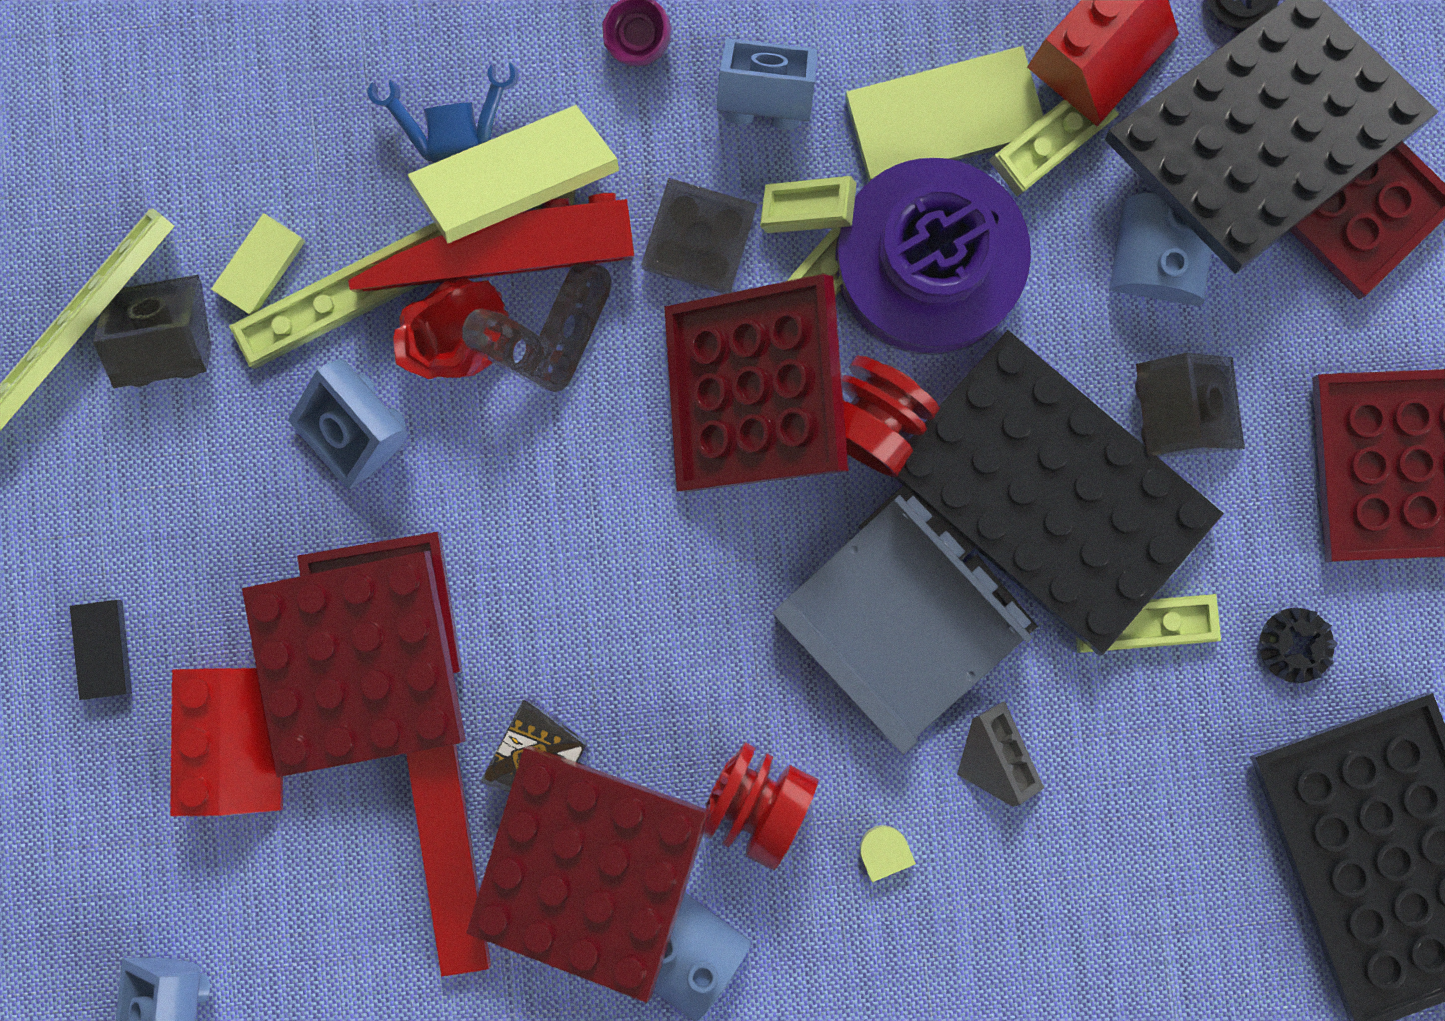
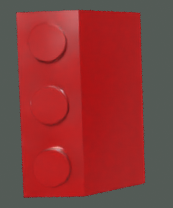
M1081 0L1045 38L1027 68L1098 127L1178 37L1179 32L1169 0Z
M257 668L172 669L170 817L222 816L283 810V776L277 777Z

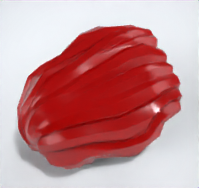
M463 278L448 280L438 286L423 300L410 303L402 309L399 317L400 327L394 331L393 341L396 364L404 370L429 380L435 377L461 378L475 376L490 366L509 347L514 336L513 325L508 322L509 314L504 309L505 303L502 301L501 293L497 291L494 285H491L489 280L474 282Z

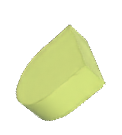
M875 826L869 829L861 839L860 856L871 882L916 864L906 839L897 829L891 826Z

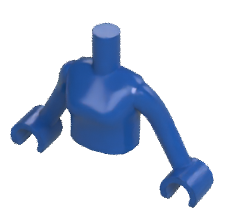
M509 62L510 77L506 82L499 83L496 78L494 65L489 66L487 76L491 85L481 110L477 127L472 102L424 109L428 141L419 125L399 101L401 91L394 81L389 80L390 95L386 100L382 101L379 98L377 85L373 82L369 85L367 94L373 103L386 107L391 112L419 154L425 160L436 163L491 140L493 122L504 89L513 88L517 84L519 72L516 66Z

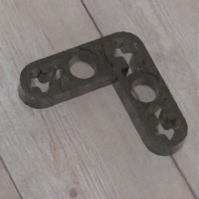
M587 262L577 263L572 266L566 275L540 335L535 334L504 314L483 308L476 309L468 315L463 325L462 334L465 345L470 350L534 386L553 392L562 391L571 381L611 291L610 274L605 267ZM587 281L590 283V288L586 286ZM576 303L582 304V307H575ZM573 315L575 319L574 331L568 338H565L564 324ZM486 327L495 334L501 335L497 342L489 340L487 335L484 334ZM524 339L526 344L525 354L518 363H515L513 359L514 347L517 342ZM557 345L563 346L562 351L556 349ZM549 365L553 367L551 373L548 371Z

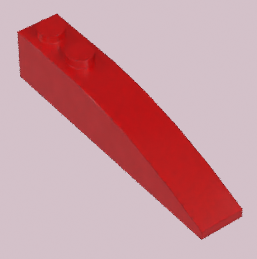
M616 193L588 196V204L571 206L569 198L552 199L542 203V209L521 212L450 243L446 242L443 235H439L400 252L348 280L349 290L354 293L443 283L448 280L463 278L477 279L633 260L635 255L627 199L616 200Z

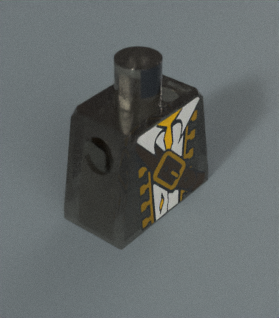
M529 698L523 699L480 782L510 792L524 747L532 746L580 763L589 743L538 703Z

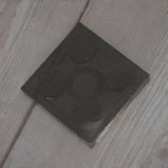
M668 178L641 264L642 269L723 294L731 293L756 214L757 204Z

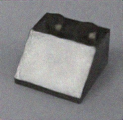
M199 275L122 288L101 312L93 344L113 389L125 386L141 387L153 381L176 377L186 379L194 377L199 373L207 372L211 340Z
M1182 353L1136 364L1137 379L1135 390L1141 402L1143 417L1141 437L1147 448L1148 457H1178L1245 449L1233 357Z

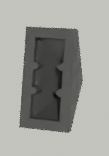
M1004 701L972 719L957 775L1014 807L1044 789V786Z

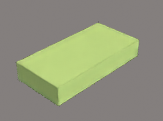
M851 176L765 184L760 227L766 233L852 226L857 183Z
M263 213L211 290L247 314L252 315L263 305L306 241Z

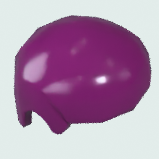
M619 0L610 6L602 22L605 48L617 61L630 67L648 66L660 59L671 41L672 27L669 16L664 8L655 0Z

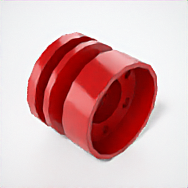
M857 355L848 367L855 377L844 375L841 378L842 390L852 399L851 403L843 400L847 454L869 468L894 478L897 477L913 452L911 445L899 434L900 430L918 436L923 435L927 427L920 418L931 420L940 408L938 403L906 374L869 357Z
M744 742L740 750L724 765L707 799L705 809L711 811L703 835L711 839L721 821L724 820L729 825L724 834L722 845L729 847L743 830L750 834L746 846V857L775 871L786 855L804 820L817 789L819 779L789 765L777 781L768 778L773 756L765 753L754 771L748 768L756 747Z

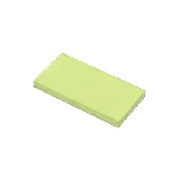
M1020 46L847 91L845 99L868 181H871L884 170L909 160L919 158L960 160L1002 149L1042 118L1043 113L1031 71L1027 68L1029 64L1024 47Z
M574 105L407 175L415 194L446 242L450 243L618 172L619 166L617 157L577 105Z

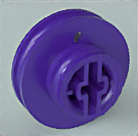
M946 158L909 160L884 170L869 181L856 195L852 226L841 227L837 239L835 260L838 262L839 268L836 277L838 278L841 275L843 283L840 286V292L849 311L860 325L875 338L896 349L915 354L936 355L951 353L967 348L988 336L999 326L1017 303L1025 287L1030 269L1031 247L1029 233L1023 215L1011 195L1001 184L982 170L969 164ZM906 232L910 239L903 243V236ZM963 235L952 242L944 257L937 250L911 265L918 260L925 245L933 252L956 237ZM972 255L964 269L962 266L958 268L963 259Z

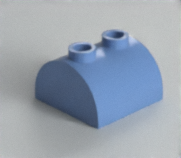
M726 38L719 72L717 111L727 112L726 119L735 124H750L754 120V115L772 117V125L784 130L798 128L800 121L809 122L815 85L817 49Z
M1143 193L1130 196L1123 201L1109 291L1201 306L1205 300L1212 250L1157 193Z
M340 359L332 361L316 370L288 421L343 485L350 490L376 472L399 450L408 436V431L406 430L405 420L400 412L393 408L387 409L375 395V386L371 379L365 374H357L345 360Z
M685 892L654 992L692 1021H698L713 1005L737 971L750 947L751 941Z
M154 957L122 958L116 1021H196L197 1003H205L209 997V978L206 973H201V967L198 964L189 961Z

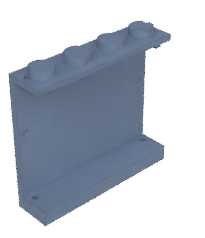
M899 495L772 613L904 755L917 743V736L1023 640L1028 643L1033 638L1025 629L1031 623L1025 614L1012 601L1004 607L992 594L998 588L996 583L980 566L971 571L959 559L966 551L947 531L938 536L926 523L933 517L914 496L905 501Z

